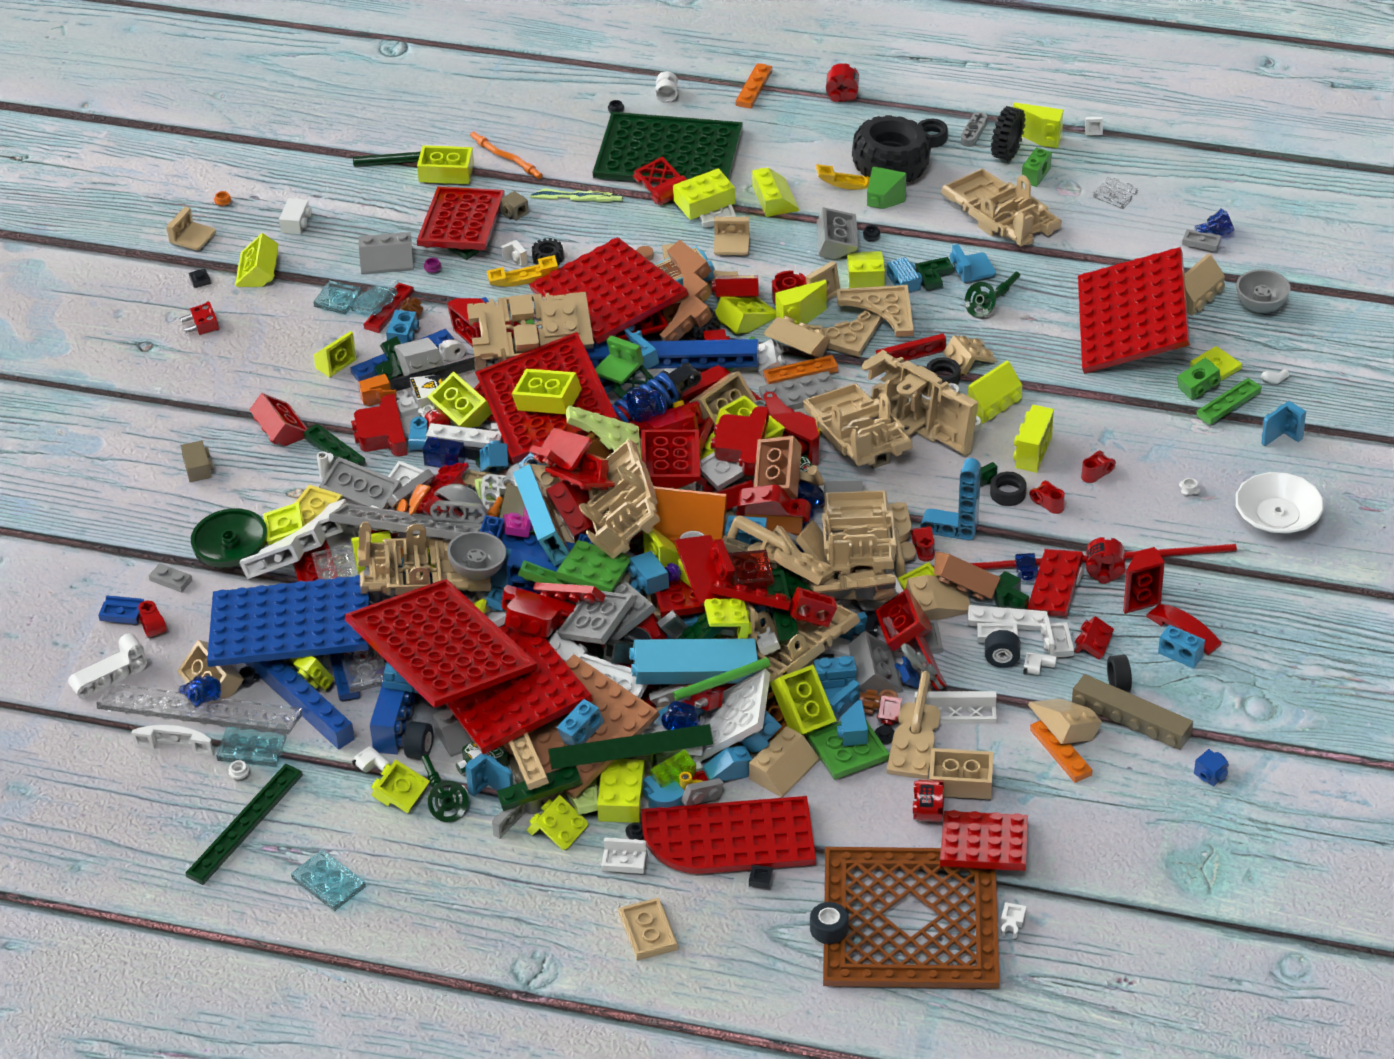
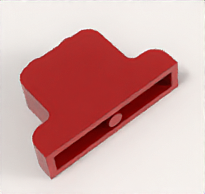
M395 394L383 396L379 406L359 409L354 412V420L351 421L353 432L356 431L354 433L355 444L359 443L362 451L370 452L389 449L394 456L407 455L406 441Z
M695 401L628 423L639 427V438H641V429L699 430L698 424L703 422L700 403Z
M755 407L750 416L722 415L719 423L715 424L714 427L715 438L712 437L711 449H714L715 458L720 461L738 462L745 475L755 476L758 439H765L769 423V407Z
M779 485L744 488L739 490L736 516L757 514L802 517L803 523L810 520L811 505L805 499H791Z
M510 585L504 587L501 608L506 610L505 625L507 627L539 637H549L557 627L563 625L576 607L575 604Z

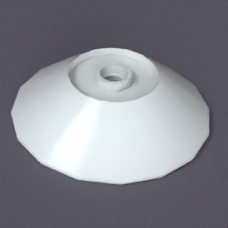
M1268 472L1255 475L1243 482L1236 493V508L1242 518L1254 527L1271 533L1289 534L1305 530L1315 524L1324 511L1323 497L1318 489L1304 478L1289 473Z

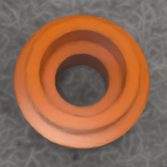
M226 191L217 192L214 202L216 205L226 206L231 202V196Z

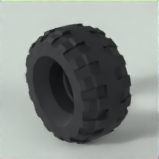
M877 116L863 122L854 134L852 145L853 162L856 169L861 171V174L865 177H870L872 168L878 167L905 172L906 182L916 180V177L919 178L927 169V165H929L931 141L925 129L913 120H908L901 116Z

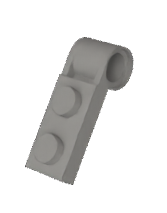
M542 798L502 811L499 815H496L492 821L493 836L501 839L526 812L529 814L539 813L543 806Z

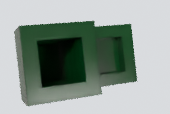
M1004 571L999 576L1000 580L995 588V604L1001 608L1008 606L1013 609L1027 610L1029 596L1020 592L1021 578Z

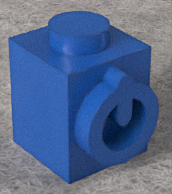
M1208 749L1195 760L1194 774L1214 787L1219 781L1222 782L1227 777V767L1229 764L1224 755L1219 752L1214 753Z

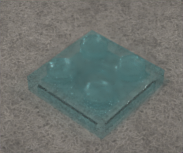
M329 280L313 301L314 307L346 315L362 294L361 288Z

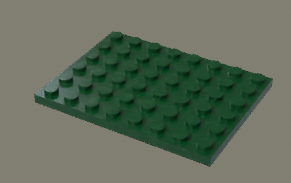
M611 112L592 172L593 178L637 182L633 178L634 171L663 156L680 176L686 177L687 180L718 168L729 180L743 129V122ZM663 164L656 166L657 169H664L665 167ZM644 172L641 175L650 177L651 173ZM654 173L653 177L662 178V174ZM665 175L666 179L674 177L673 175Z

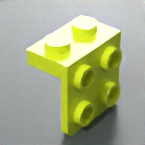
M735 598L705 600L704 606L709 626L736 627L738 639H748V634L752 633V624L749 622V612L746 610L744 600Z
M559 795L553 801L549 799L541 807L543 812L540 815L536 813L528 821L531 825L526 831L532 836L541 829L562 850H566L588 826V821L583 816L578 815L576 810Z

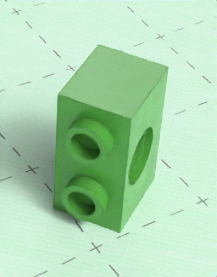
M1036 147L1023 164L1022 175L1029 179L1032 186L1037 187L1051 169L1052 152Z
M1206 357L1177 376L1178 389L1191 400L1203 395L1204 392L1221 382L1220 369Z

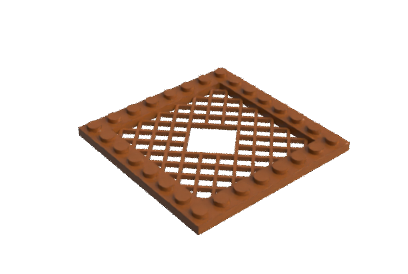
M825 847L824 902H835L852 913L849 916L848 927L852 932L838 943L824 944L823 986L999 989L996 869L940 867L941 848ZM854 869H860L863 874L856 878L850 872ZM876 869L884 872L879 878L872 874ZM898 869L906 873L901 878L893 874ZM922 869L928 874L920 878L914 873ZM940 870H945L949 874L942 879L936 873ZM961 870H966L970 875L963 879L957 873ZM846 876L849 877L851 880H853V881H852L851 883H849L847 886H846ZM867 876L874 880L869 886L861 881ZM888 876L896 881L890 886L883 882ZM909 877L917 881L911 887L904 882ZM931 877L938 881L933 887L925 882ZM952 877L960 882L954 887L947 883ZM973 878H974V886H972L970 883H968V882H969L971 879H973ZM856 884L863 888L858 894L851 890ZM878 884L885 889L880 894L872 890ZM898 885L906 889L900 895L893 890ZM920 885L927 889L922 895L915 891ZM942 885L949 890L944 895L936 891ZM962 886H966L971 890L965 896L958 891ZM846 892H847L850 896L853 897V898H851V899H850L849 901H847V902H846ZM867 892L874 897L868 903L861 898ZM888 893L895 897L890 903L882 898ZM910 893L939 915L912 937L882 915ZM931 893L939 898L934 903L926 899ZM953 893L960 898L954 904L947 899ZM974 894L975 904L971 900H969V898ZM855 901L863 905L857 911L850 906ZM877 901L885 906L879 911L872 907ZM942 902L949 906L944 912L936 907ZM963 902L971 907L966 912L958 908ZM867 909L874 914L869 919L861 915ZM953 910L961 915L956 920L947 916ZM974 911H975V920L969 916V915H970L971 913H973ZM856 917L863 922L857 928L850 923ZM877 918L885 922L879 928L872 924ZM941 919H945L950 923L944 929L936 924ZM963 919L971 923L966 929L958 924ZM866 926L874 931L869 936L861 932ZM888 926L896 931L891 936H887L882 932ZM931 927L939 931L934 937L926 933ZM953 927L961 932L955 938L948 933ZM975 927H976V937H974L972 934L969 933V932H970L971 930H973ZM856 934L863 939L857 945L850 940ZM877 935L885 939L879 945L871 940ZM899 935L906 939L901 945L893 940ZM921 935L929 940L922 946L915 941ZM943 935L950 940L944 946L937 941ZM964 936L972 940L967 946L959 942ZM847 943L852 949L845 953V945ZM866 943L874 948L869 953L861 949ZM888 943L896 948L890 954L882 949ZM910 943L917 948L912 954L904 949ZM931 944L939 948L934 954L926 949ZM953 944L961 949L955 955L948 950ZM974 945H976V954L970 950ZM856 951L863 956L857 962L849 957ZM877 952L885 956L879 962L871 957ZM899 952L907 957L901 962L894 958ZM921 952L929 957L923 963L915 958ZM943 952L950 957L945 963L937 958ZM964 953L972 957L967 963L959 959ZM866 960H868V961L871 962L872 964H862V963H864ZM888 960H890L893 964H885V963H886ZM909 961H912V962H914L916 965L907 964V963H908ZM934 961V962H935L936 964H938V965H928V964H929L930 962ZM955 961V962H957L959 965H950V964Z

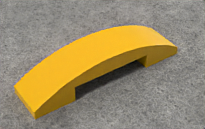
M816 164L818 177L830 185L851 190L868 189L870 181L868 176L834 172L833 166Z
M553 255L538 259V265L507 272L504 271V267L487 270L489 284L509 287L532 283L536 279L542 278L551 271L558 269L556 257Z

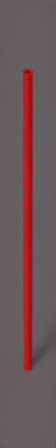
M1236 544L1157 549L1161 557L1234 552L1237 551ZM1137 551L1125 552V559H1133ZM1083 555L1084 557L1082 563H1085L1086 555ZM1042 558L970 564L983 570L1040 566Z

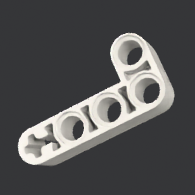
M127 633L120 638L119 653L71 675L68 684L79 698H86L141 672L146 667L147 661L144 648L134 634Z

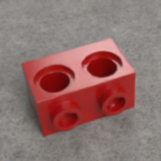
M797 587L789 610L791 617L797 621H807L815 626L829 627L837 610V605L834 597Z

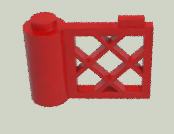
M663 156L635 170L633 178L638 183L642 182L653 194L652 200L660 206L674 199L673 185L687 180L686 177L680 176ZM663 164L665 167L664 169H657L656 166ZM644 172L651 173L650 177L642 176L641 174ZM653 174H662V178L653 177ZM665 175H673L674 177L666 179ZM651 182L660 183L658 186L654 188L651 186Z

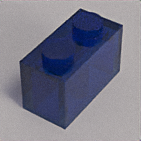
M428 437L422 448L424 465L441 468L445 465L462 464L466 459L464 442Z

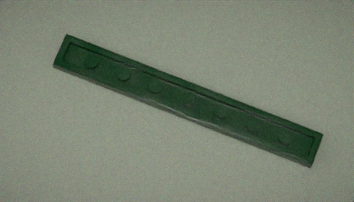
M710 724L550 748L548 753L551 770L713 745Z
M285 763L185 872L186 877L204 885L303 776L302 771Z

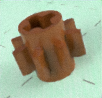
M412 297V299L407 298L403 302L401 309L416 312L418 318L423 311V307L420 305L422 301L416 297Z
M867 689L866 693L861 692L859 700H862L864 713L874 714L875 710L879 711L881 696L877 695L878 690Z

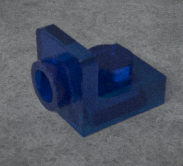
M1035 553L1015 554L1017 577L1023 580H1032L1037 577L1038 567H1036Z

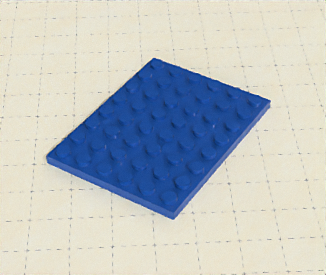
M360 575L213 591L207 655L208 667L369 650V643L345 621V614L369 606L370 592L361 593Z

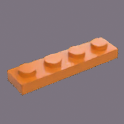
M759 63L755 65L736 99V106L752 109L772 73V66Z
M833 355L763 370V376L767 384H773L829 371V373L838 372V365Z
M1041 720L1030 724V731L1074 783L1092 776L1093 770L1070 743L1061 744Z

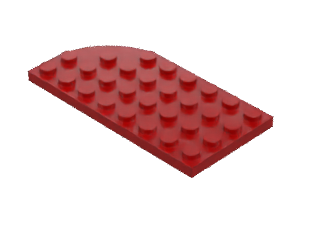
M807 796L641 809L643 839L646 841L647 848L663 864L678 871L691 874H707L751 870L752 865L773 868L816 865Z

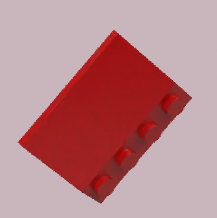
M641 430V460L646 464L654 487L678 489L701 479L699 430Z

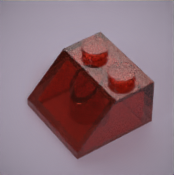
M766 549L728 553L735 569L730 582L732 586L742 584L747 586L749 590L756 591L757 588L764 590L774 583Z

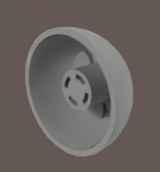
M1258 269L1242 274L1237 280L1236 291L1241 303L1246 308L1257 313H1269L1277 310L1285 303L1290 293V284L1284 276L1277 272Z
M449 484L441 487L434 493L443 501L483 505L478 494L462 484ZM455 507V509H457L458 511H460L461 513L464 514V511H463L462 508H460V507ZM476 509V511L473 512L477 515L478 518L482 514L479 513L478 509Z
M471 531L454 537L448 545L447 554L451 566L459 575L470 580H483L493 576L500 570L505 561L506 548L503 542L492 534Z

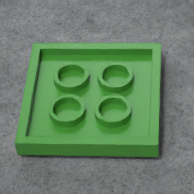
M578 540L556 571V578L577 585L595 586L600 591L613 592L627 572L631 556L620 553L612 559L596 545Z
M867 720L868 744L843 746L842 738H838L837 726H840V722L807 733V740L834 780L889 760V752Z

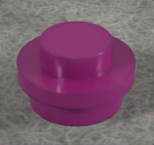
M432 257L425 261L424 270L426 272L436 273L441 269V263L437 258Z

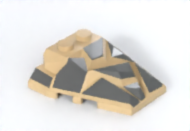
M873 567L855 570L856 573L839 574V579L832 577L820 585L807 581V585L814 592L834 597L835 601L852 599L861 601L867 599L887 602L889 598L895 597L896 579L892 574L884 575V569H882V572L874 573Z

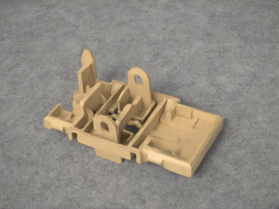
M884 350L864 361L861 369L864 371L869 370L868 379L872 380L886 372V375L881 378V381L885 383H878L872 387L871 398H877L880 401V396L887 394L891 405L890 412L904 427L908 428L905 431L908 436L916 432L932 442L939 440L964 455L971 452L978 401L951 389L948 382L942 383L943 380L937 377V374L923 366H917L908 360L904 362L902 357L896 359ZM922 394L925 395L926 397H930V396H931L930 400H928V399L922 397Z
M857 383L803 401L804 409L811 417L815 418L817 427L820 428L830 443L842 452L844 456L848 455L852 460L854 459L857 466L875 464V456L882 453L892 452L895 456L902 455V451L913 448L912 440L905 433L904 425L890 412L891 405L887 394H882L880 401L877 398L872 399ZM879 416L878 419H874V420L871 419V418H873V417Z
M362 522L359 526L358 566H369L370 575H364V571L360 572L361 593L382 592L390 595L391 589H395V595L404 594L429 585V570L432 571L433 583L447 579L458 590L491 591V579L489 577L483 580H470L459 575L453 569L448 559L447 548L450 542L444 541L443 538H426V528L421 524L410 525L406 530V538L383 539V543H371V525L369 522ZM418 530L419 535L413 536V531ZM400 548H403V553H402V556H403V567H402V568H398V566H402L401 550H400ZM427 548H429L430 550L431 565H436V568H432L430 565H428ZM405 571V585L403 583V573H400Z
M836 603L837 610L829 627H819L807 621L795 620L798 634L789 643L780 644L781 648L772 654H761L760 650L757 649L758 645L756 642L757 659L761 660L767 657L770 661V667L766 668L770 673L768 690L771 688L770 682L813 665V660L825 651L824 645L831 647L832 641L848 632L860 622L858 614ZM766 611L759 612L758 622L755 623V631L763 634L767 631L766 628L770 627L772 633L774 632L777 637L775 624L770 614ZM762 618L765 620L764 627H761L760 624ZM795 644H800V647L796 649Z

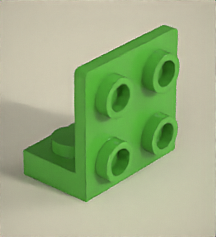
M610 336L607 339L610 354L595 368V371L602 378L623 384L644 363L641 347L626 340Z

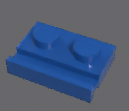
M106 595V600L103 602L98 614L99 621L138 623L141 616L138 606L144 599Z

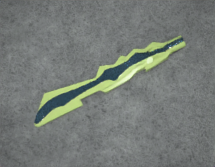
M544 188L530 195V198L558 200V198H570L571 201H623V195L600 191L582 192L577 190L571 193Z

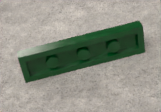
M319 424L303 432V436L307 441L321 451L333 454L335 461L340 457L360 466L366 464L365 458Z
M784 570L764 573L767 594L775 595V593L787 595V598L790 599ZM771 607L779 645L787 644L798 634L796 621L791 617L790 610Z
M577 766L561 768L547 773L546 776L549 783L539 788L529 790L526 782L523 781L497 790L503 811L581 785L582 781Z

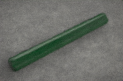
M421 151L353 157V165L356 167L418 162Z

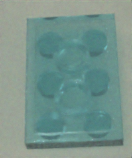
M227 726L216 754L217 761L234 762L241 760L246 764L277 767L287 738L286 731Z
M323 849L291 873V877L295 882L333 911L339 909L366 887L363 879Z

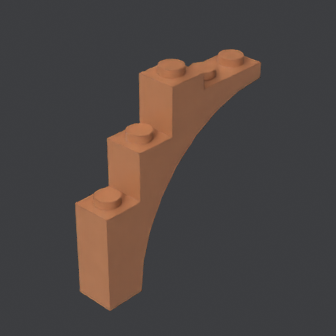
M678 240L667 252L671 261L680 269L683 277V286L687 289L689 295L682 298L676 315L660 334L663 341H678L694 325L701 328L713 317L709 307L703 303L712 294L708 283L703 280L711 272L709 264L681 240Z

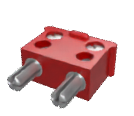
M209 301L190 308L191 314L180 317L181 323L193 320L195 325L184 328L186 334L198 331L199 335L220 329Z
M711 688L678 701L693 705L695 708L710 711L714 708L722 707L724 692Z

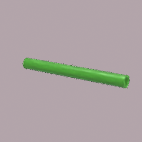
M767 657L673 691V696L676 701L768 668L770 667V661Z

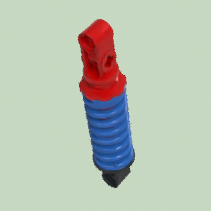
M689 363L682 364L671 373L663 370L654 377V380L650 379L646 385H640L638 390H632L630 395H624L622 400H616L612 407L618 420L626 423L648 416L647 414H656L655 408L662 412L664 410L663 403L670 407L672 403L681 401L682 393L696 386L701 380V374Z

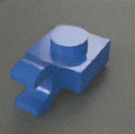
M902 656L903 664L895 663V668L899 670L902 676L901 680L905 685H911L918 689L920 675L912 667L910 660Z

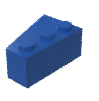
M512 549L507 562L508 585L537 593L533 590L534 581H527L518 576L523 560L555 572L560 566H554L551 562Z

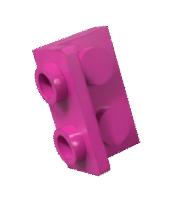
M524 507L523 516L517 513L503 515L505 534L528 537L529 531H533L526 507Z

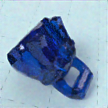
M1222 208L1214 215L1209 216L1206 223L1195 225L1194 227L1195 231L1200 233L1210 232L1219 236L1230 234L1235 230L1228 212Z
M634 387L626 395L628 411L631 419L635 422H645L653 415L664 414L668 409L665 395L661 391H647L641 387ZM655 395H657L660 410L657 409Z
M799 481L798 499L807 500L811 505L810 512H814L823 504L824 492L817 485Z
M200 675L195 676L193 680L181 685L178 689V692L185 694L188 701L194 707H199L202 703L212 700H219L222 692L220 681L210 675L204 677Z
M676 700L669 704L668 711L661 717L662 725L666 730L701 725L694 706Z

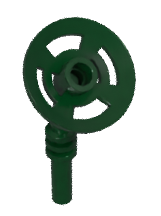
M1015 271L995 290L986 282H977L971 285L965 295V307L969 314L979 318L990 314L995 307L996 299L1004 296L1009 291L1010 286L1020 277V273ZM981 287L988 288L990 290L989 293L982 291ZM975 291L976 293L974 294L973 300H972V303H971V296H972L973 292ZM974 308L983 309V313H977L974 311Z
M423 755L421 759L432 787L427 800L430 813L436 819L443 822H452L459 819L466 812L469 802L465 788L455 781H442L439 773L435 771L429 755ZM443 786H451L450 790H444ZM458 790L462 796V805L459 804ZM433 797H435V806L438 809L437 811H435L433 807ZM452 809L457 811L454 815L443 816L444 811Z

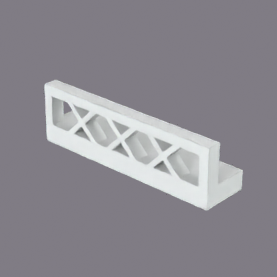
M940 691L927 693L925 704L936 706L940 713L942 711L951 713L949 716H942L940 714L939 723H997L996 691ZM915 692V700H914V703H916V698H917V693H918V692ZM962 711H968L971 714L969 716H963L960 713ZM992 711V716H983L980 713Z

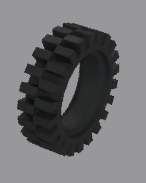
M1006 106L1000 112L997 118L998 122L995 123L996 128L993 129L994 135L991 139L993 140L991 142L993 157L1011 161L1015 154H1017V148L1020 147L1019 143L1023 139L1021 137L1024 135L1023 129L1025 128L1024 123L1026 121L1024 110Z

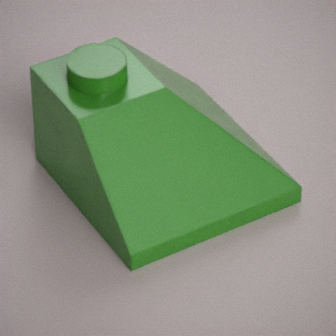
M873 167L867 190V206L885 209L904 203L906 201V173Z

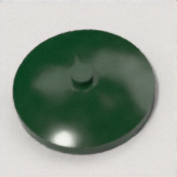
M241 508L220 510L206 516L195 526L191 534L192 550L197 559L207 565L214 567L238 566L241 559L258 554L266 546L267 527L262 517L253 511Z

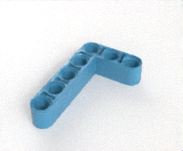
M968 458L964 461L959 482L958 513L927 509L924 512L920 528L931 526L933 535L962 540H972L974 538L979 523L981 464L978 460Z

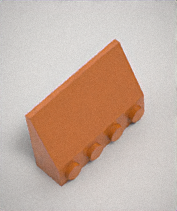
M654 487L658 501L656 513L660 517V521L653 528L673 544L676 539H680V536L688 531H698L704 535H711L713 541L715 539H723V536H725L727 494Z

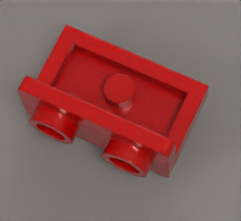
M1094 616L1090 621L1086 620L1080 628L1082 632L1075 640L1076 647L1074 652L1078 653L1084 649L1097 659H1100L1104 656L1114 628L1097 616Z

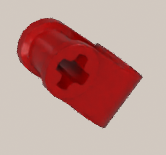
M1101 450L1095 452L1092 456L1083 460L1081 479L1086 483L1096 482L1104 475L1112 472L1116 461L1105 456Z
M1045 480L1038 488L1030 490L1029 495L1032 501L1047 509L1050 513L1059 514L1064 511L1065 493L1049 481Z
M931 526L911 529L912 542L918 558L921 561L933 560L935 552Z
M149 600L141 602L138 606L141 615L140 622L147 638L167 632L166 623L156 604Z

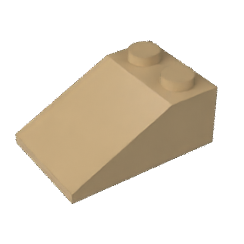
M933 575L907 579L906 588L914 595L929 620L968 614V606L971 605L966 592L956 589V584L952 582L950 585L939 581V576Z
M1061 698L1032 701L1028 704L1061 744L1092 741L1102 722L1090 708Z

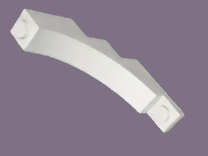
M346 499L328 504L322 513L304 527L282 540L261 549L258 554L241 559L239 563L246 578L250 579L295 563L301 559L304 552L321 547L327 537L344 532L347 525H337L336 522H330L329 514L346 504Z

